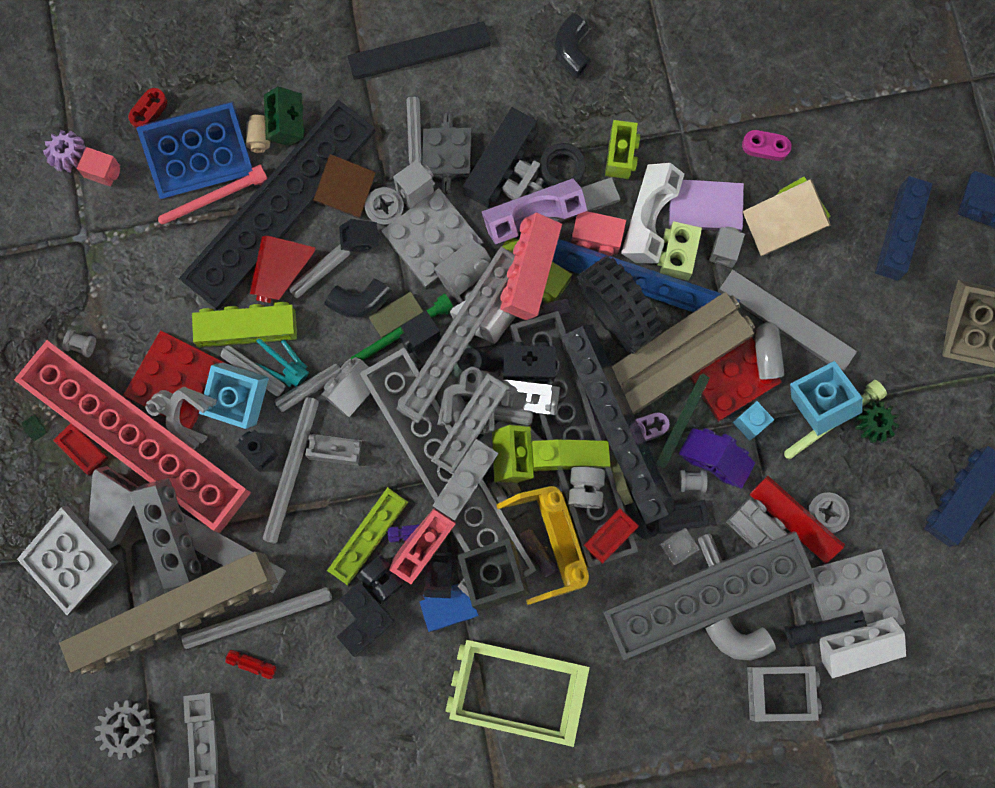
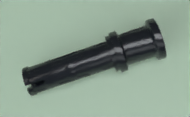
M861 610L860 612L817 623L808 620L803 625L792 628L785 626L784 628L790 648L794 649L795 645L807 642L814 644L817 643L816 641H819L818 638L867 627Z

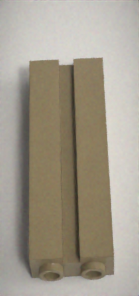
M724 292L663 332L634 354L631 353L612 366L633 414H636L753 337L755 326L748 316L742 317L738 309L741 306L733 295L729 297Z

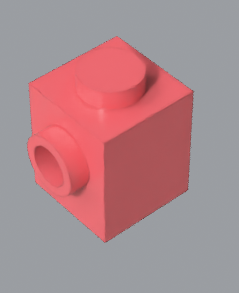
M86 147L77 170L84 178L111 187L113 181L119 176L120 164L114 156Z

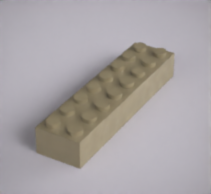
M253 552L60 642L59 645L70 673L81 672L84 675L90 672L93 674L105 669V663L113 661L116 663L130 657V651H143L152 647L154 640H166L177 635V629L195 627L202 623L201 618L210 616L213 618L226 612L225 607L234 605L236 607L248 602V596L252 594L260 596L273 590L272 585L278 583V580L267 555Z

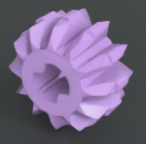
M60 130L59 136L51 134L53 140L45 141V145L48 148L43 150L50 166H54L57 171L61 172L65 169L71 173L73 166L75 168L78 167L86 147L83 139L74 132L70 131L66 134L65 131Z

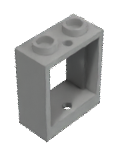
M815 666L747 667L751 721L818 720V714H821L822 705L820 698H817L816 687L820 686V676L818 671H815ZM805 673L807 713L765 714L763 674Z

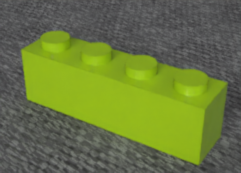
M287 302L274 303V306L264 307L262 304H253L245 309H239L237 306H228L221 311L204 308L200 309L197 313H192L193 342L198 348L257 343V339H261L264 342L297 340L296 311L293 305H289Z

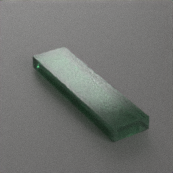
M700 374L658 458L657 466L666 469L710 381V377Z

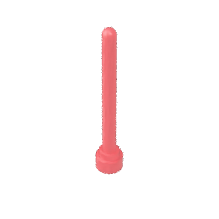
M262 165L253 167V171L248 172L249 175L160 215L158 217L159 223H169L252 184L255 186L259 184L261 186L268 179Z

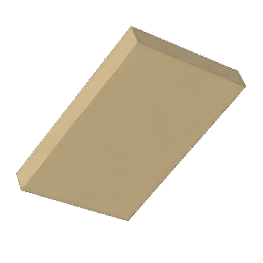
M808 180L743 211L761 256L831 226L812 180Z

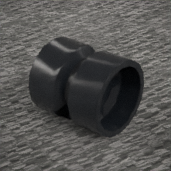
M383 555L374 559L357 575V578L366 588H372L371 594L380 604L388 600L406 583L402 578L390 571L391 565ZM385 577L387 582L381 585L379 581Z

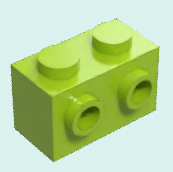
M613 120L605 176L629 179L631 171H636L637 157H634V149L639 148L640 134H636L638 123Z
M508 425L492 431L493 450L498 453L493 461L494 481L518 483L534 478L531 427Z

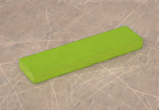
M387 487L327 571L349 586L408 502Z

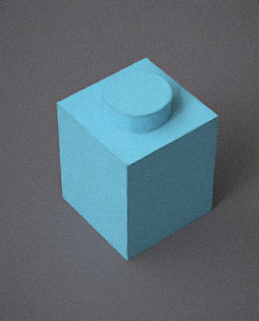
M756 401L733 423L750 441L774 419Z

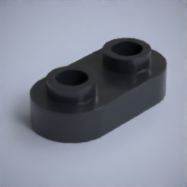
M632 495L633 502L625 506L630 513L631 519L639 526L635 533L644 540L657 536L659 530L657 521L645 523Z

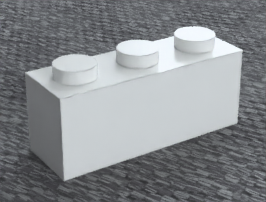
M893 617L867 624V627L819 638L822 663L832 678L906 657L905 633Z

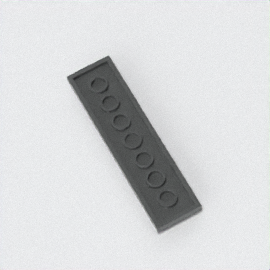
M794 531L605 609L603 613L621 656L625 660L815 582L817 579L799 537Z

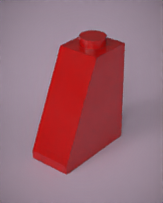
M262 236L250 295L257 296L256 301L271 304V299L279 300L313 255L315 247L271 236Z

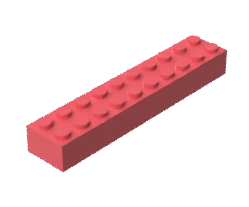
M48 340L45 341L14 379L151 483L169 478L175 489L178 504L217 533L222 532L251 494L249 490Z

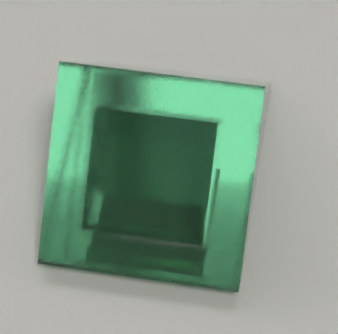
M36 414L22 422L23 430L33 441L47 434L46 429Z

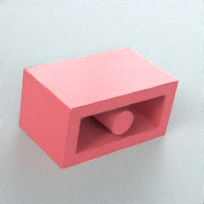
M588 211L577 214L571 243L587 249L598 250L599 253L608 256L618 255L626 220Z

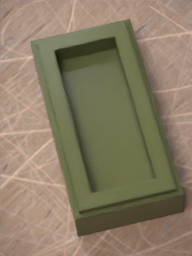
M409 292L369 316V320L379 336L383 338L421 314L423 310L412 293Z
M609 450L610 467L617 492L623 504L632 503L633 499L627 481L613 451Z

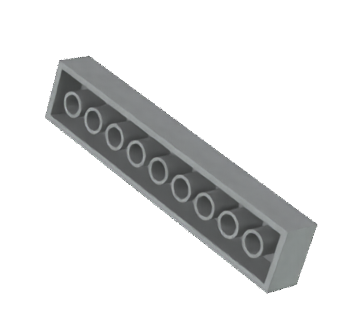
M402 348L362 371L360 375L432 498L436 501L452 477V474L431 460L452 427L449 423H445L443 426L437 425L440 407L435 398L418 423L396 409L419 374L406 349ZM481 479L455 519L456 524L452 528V532L464 552L509 538L516 546L522 570L526 577L535 572L536 569L502 511L497 509L495 499L483 479Z

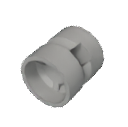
M573 467L571 469L570 483L574 485V488L570 489L568 505L581 508H602L603 492L600 491V488L604 486L605 471L590 467Z

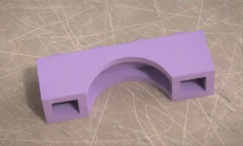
M570 179L482 211L488 234L493 242L498 244L517 237L522 221L536 212L546 217L566 219L587 211L582 188L574 179Z

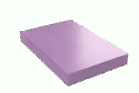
M683 180L678 196L669 202V228L673 221L701 227L702 230L719 231L721 227H734L741 232L743 228L744 183Z

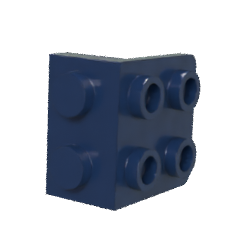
M977 171L970 175L958 215L995 228L994 177Z

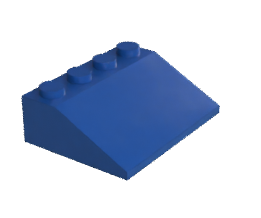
M234 101L147 123L136 128L160 199L248 176V172L253 171Z

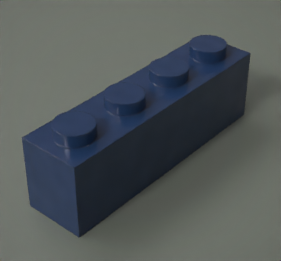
M909 176L900 185L875 274L898 281L908 272L933 183Z
M989 446L981 449L976 448L967 459L969 464L965 469L962 468L954 477L956 483L952 489L948 488L940 498L942 503L939 508L933 509L926 518L928 524L924 529L948 547L959 545L995 492V450Z

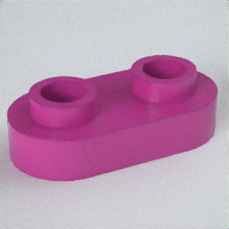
M752 130L745 135L742 141V148L750 156L781 161L790 153L791 142L783 135ZM752 139H757L760 143L755 144ZM777 143L781 144V145L783 146V148H782V149L777 148L776 144H777Z

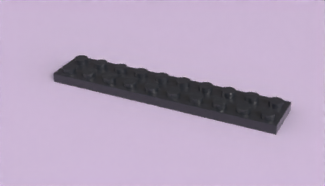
M337 100L178 279L218 311L255 269L262 236L282 239L312 205L329 155L331 154L350 161L376 132L375 127L340 100Z

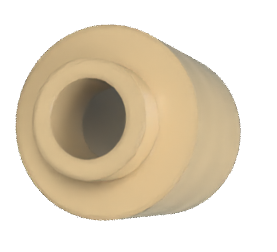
M252 115L246 123V147L254 153H263L266 149L270 148V141L266 140L265 116Z

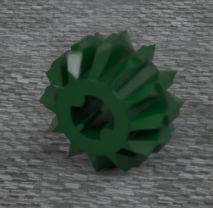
M870 401L867 403V407L862 406V413L855 416V420L861 423L855 429H862L864 431L861 434V438L864 439L869 436L870 443H875L877 439L880 443H884L887 441V437H894L895 433L893 430L898 429L900 425L893 422L899 416L890 413L893 410V406L885 409L884 401L878 402L877 405L874 401Z

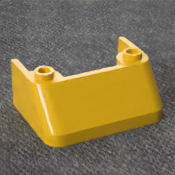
M554 486L519 493L496 504L497 509L537 500L565 587L527 599V605L582 589L587 586L589 581L588 570L563 494Z

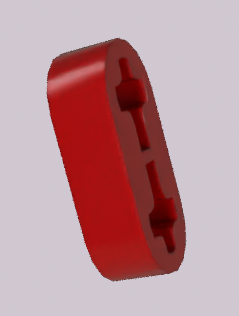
M151 88L143 94L128 116L130 123L135 129L140 125L157 120L167 106V98L164 93L158 88ZM152 98H155V99L159 98L160 102H159V103H157V102H153V103H152V102H151V99H152ZM137 116H140V117H143V116H144V117H145V120H144V121H141V120L137 121L136 117H137Z

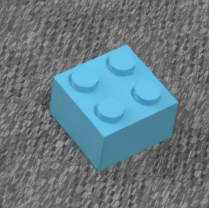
M835 361L790 384L791 399L817 436L862 413L863 398Z
M226 363L211 365L204 395L216 399L217 403L213 407L209 406L208 410L204 413L199 411V414L244 429L257 425L269 377Z

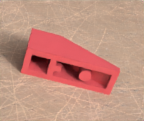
M434 508L394 556L390 571L409 584H412L456 522Z

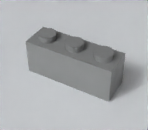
M476 439L432 506L455 521L498 453Z

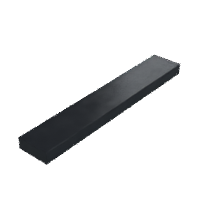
M482 21L347 55L353 79L357 80L488 47L491 45L485 22Z

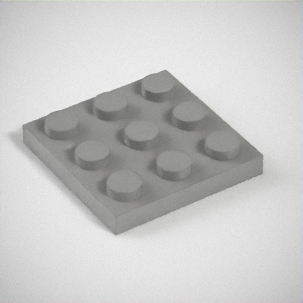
M439 188L381 230L382 235L425 288L439 280L434 268L471 239L480 246H484L482 240Z
M63 506L57 511L17 558L20 564L66 615L74 613L118 563L116 558L68 506Z
M881 549L812 568L817 581L810 584L822 621L862 610L866 624L893 617L899 626L906 624Z

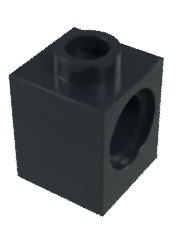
M350 219L339 226L341 250L367 253L379 246L380 236L377 230V222Z

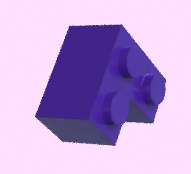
M692 428L679 452V455L691 465L710 471L723 483L740 489L743 488L756 463L748 456L749 452L736 445L737 441L726 434H723L722 437L718 436L715 432L706 428L703 431Z

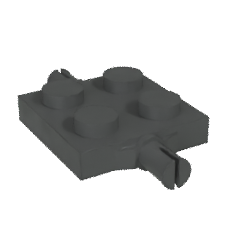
M444 113L443 127L423 129L422 166L426 164L432 171L433 177L442 180L441 191L444 194L447 191L449 194L451 193V179L469 177L471 174L472 130L471 128L453 127V114L448 113L447 115V113Z

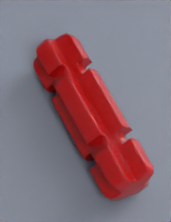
M230 650L225 659L227 664L232 666L238 665V668L256 675L260 673L262 677L272 679L276 672L275 665L264 664V661L245 654L241 655L240 652Z

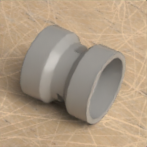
M492 480L486 484L497 503L521 492L517 483L495 482Z

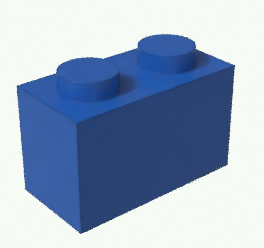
M458 584L451 586V598L424 597L425 600L419 601L428 632L478 617L477 610L472 607L470 598L458 587Z

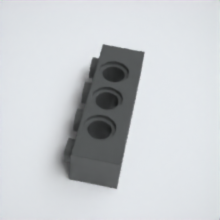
M167 478L143 484L130 491L129 493L163 589L182 586L203 575L200 561L197 559L192 538L185 525L184 515L178 505L176 492L170 479Z

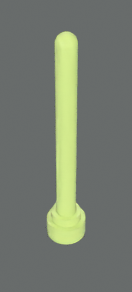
M873 380L866 385V389L863 391L864 394L861 395L863 398L862 406H865L870 401L879 402L887 396L885 388L877 380ZM814 430L785 450L784 456L787 459L793 458L827 432L817 436Z

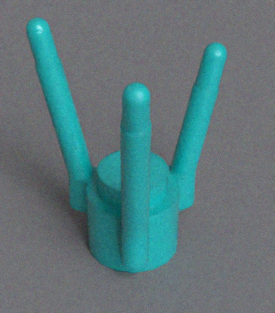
M257 339V343L285 367L283 370L285 376L258 363L256 364L289 387L292 384L295 387L302 384L309 375V372L306 370L308 366L299 359L286 340H282L281 343L295 363L293 361L288 363L261 339Z

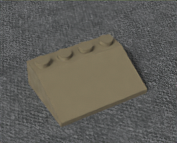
M958 280L950 306L942 353L943 357L995 368L994 287Z

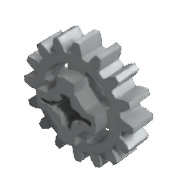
M125 700L124 705L120 701L114 702V709L110 706L106 707L105 712L107 715L98 716L102 725L95 726V730L100 731L101 735L97 736L95 740L103 741L100 750L110 749L108 752L109 757H113L116 753H118V760L124 759L126 753L129 758L136 757L135 750L142 753L145 751L143 744H150L152 742L147 736L148 734L155 733L154 729L149 728V724L153 723L154 719L146 718L149 709L141 711V703H136L132 707L131 700ZM120 713L118 715V720L114 723H110L113 717ZM134 716H136L139 719L141 725L137 723V721L134 719ZM121 726L129 728V733L125 734L124 731H121ZM109 734H110V735L113 737V739L115 740V744L112 742V740H111ZM135 736H140L138 741L134 745L129 747V745H131L132 739Z

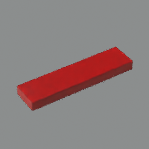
M768 475L749 494L752 498L760 501L767 511L779 519L790 532L795 531L799 540L826 564L844 548L845 544Z

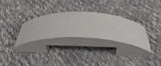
M211 693L183 696L185 723H187L190 764L188 788H218L217 737Z

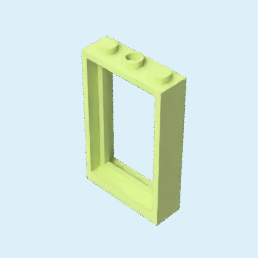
M466 640L465 645L460 644L457 660L462 661L460 671H454L451 686L456 687L454 697L449 696L446 712L450 713L449 719L574 747L590 667ZM474 653L571 674L560 731L462 710Z

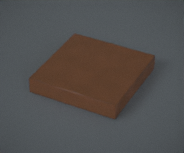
M330 154L313 201L359 219L376 172Z

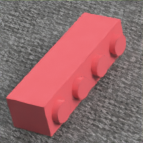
M537 212L522 221L520 225L521 236L513 250L515 255L514 261L507 272L508 283L502 291L500 298L502 301L500 310L524 320L538 316L562 226L561 223Z

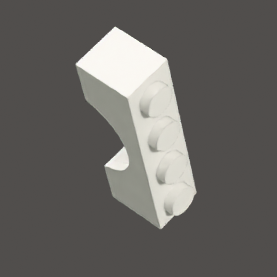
M673 164L647 165L621 254L635 263H659L665 240L656 233V219L662 207L668 201L678 196L684 173Z

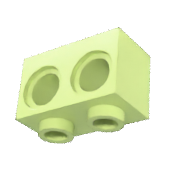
M673 221L670 229H665L663 240L667 244L665 252L662 251L659 263L657 264L662 266L660 273L683 280L690 279L697 254L701 227ZM681 235L685 237L687 242L679 243L675 236ZM677 258L681 261L682 265L675 266L671 263L670 259Z

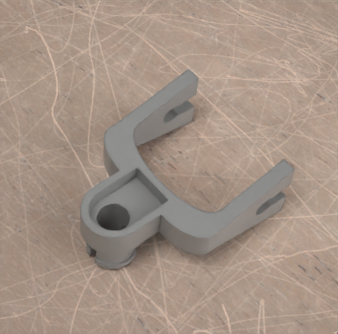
M470 367L464 370L458 376L457 384L444 389L437 425L443 426L445 423L451 422L452 396L472 397L483 381L482 372L478 368ZM494 412L480 434L485 435L488 432L494 431Z
M181 387L173 394L166 390L159 391L153 395L151 400L147 401V412L152 416H157L160 413L164 414L168 431L193 450L198 447L199 442L202 444L206 441V435L181 425L179 419L180 408L185 399L204 413L208 410L209 406L213 407L216 405L217 400L186 387Z

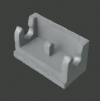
M503 380V383L509 386V389L502 398V405L509 408L530 410L536 413L557 414L560 387Z
M315 434L309 435L310 444L309 448H306L305 454L309 460L359 466L362 440Z

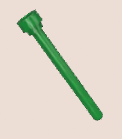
M444 293L436 298L437 301L433 303L434 306L426 311L431 318H434L438 314L448 315L454 306ZM401 327L349 359L354 357L362 361L368 359L400 339L402 334Z

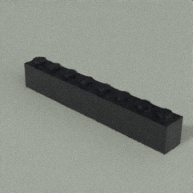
M593 325L581 326L561 336L645 523H651L676 511L677 508Z

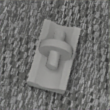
M519 160L514 169V174L522 178V181L518 184L508 179L503 186L502 192L512 200L526 196L528 191L531 194L542 190L541 186L544 183L542 178H538L534 183L540 172L538 170L540 163L533 161L532 164Z

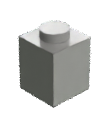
M721 227L716 235L709 261L733 268L737 262L745 234L740 233L734 227Z

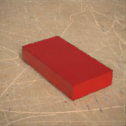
M72 423L53 440L89 476L108 459Z
M619 508L585 543L584 547L603 564L639 526Z

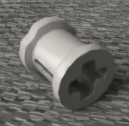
M70 329L64 337L62 347L65 351L73 350L89 358L94 351L96 338L94 336L86 337L77 334L75 330Z
M680 470L679 492L700 490L701 493H706V470H702L700 473Z

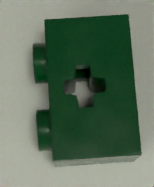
M277 86L264 94L266 140L291 146L304 139L302 93Z

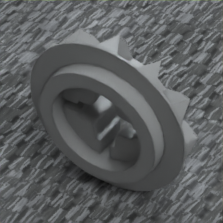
M387 187L372 191L365 202L367 216L372 222H377L381 226L391 224L401 216L404 210L400 194ZM380 199H382L386 205L391 204V206L388 207V214H386V212L384 213L383 210H378L381 207Z
M835 493L819 494L813 498L808 506L809 513L832 533L844 528L849 520L847 503ZM831 504V512L836 516L829 517L825 522V514L819 510H825Z

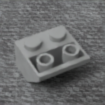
M471 239L437 265L434 271L444 287L460 304L467 300L492 260L485 248Z

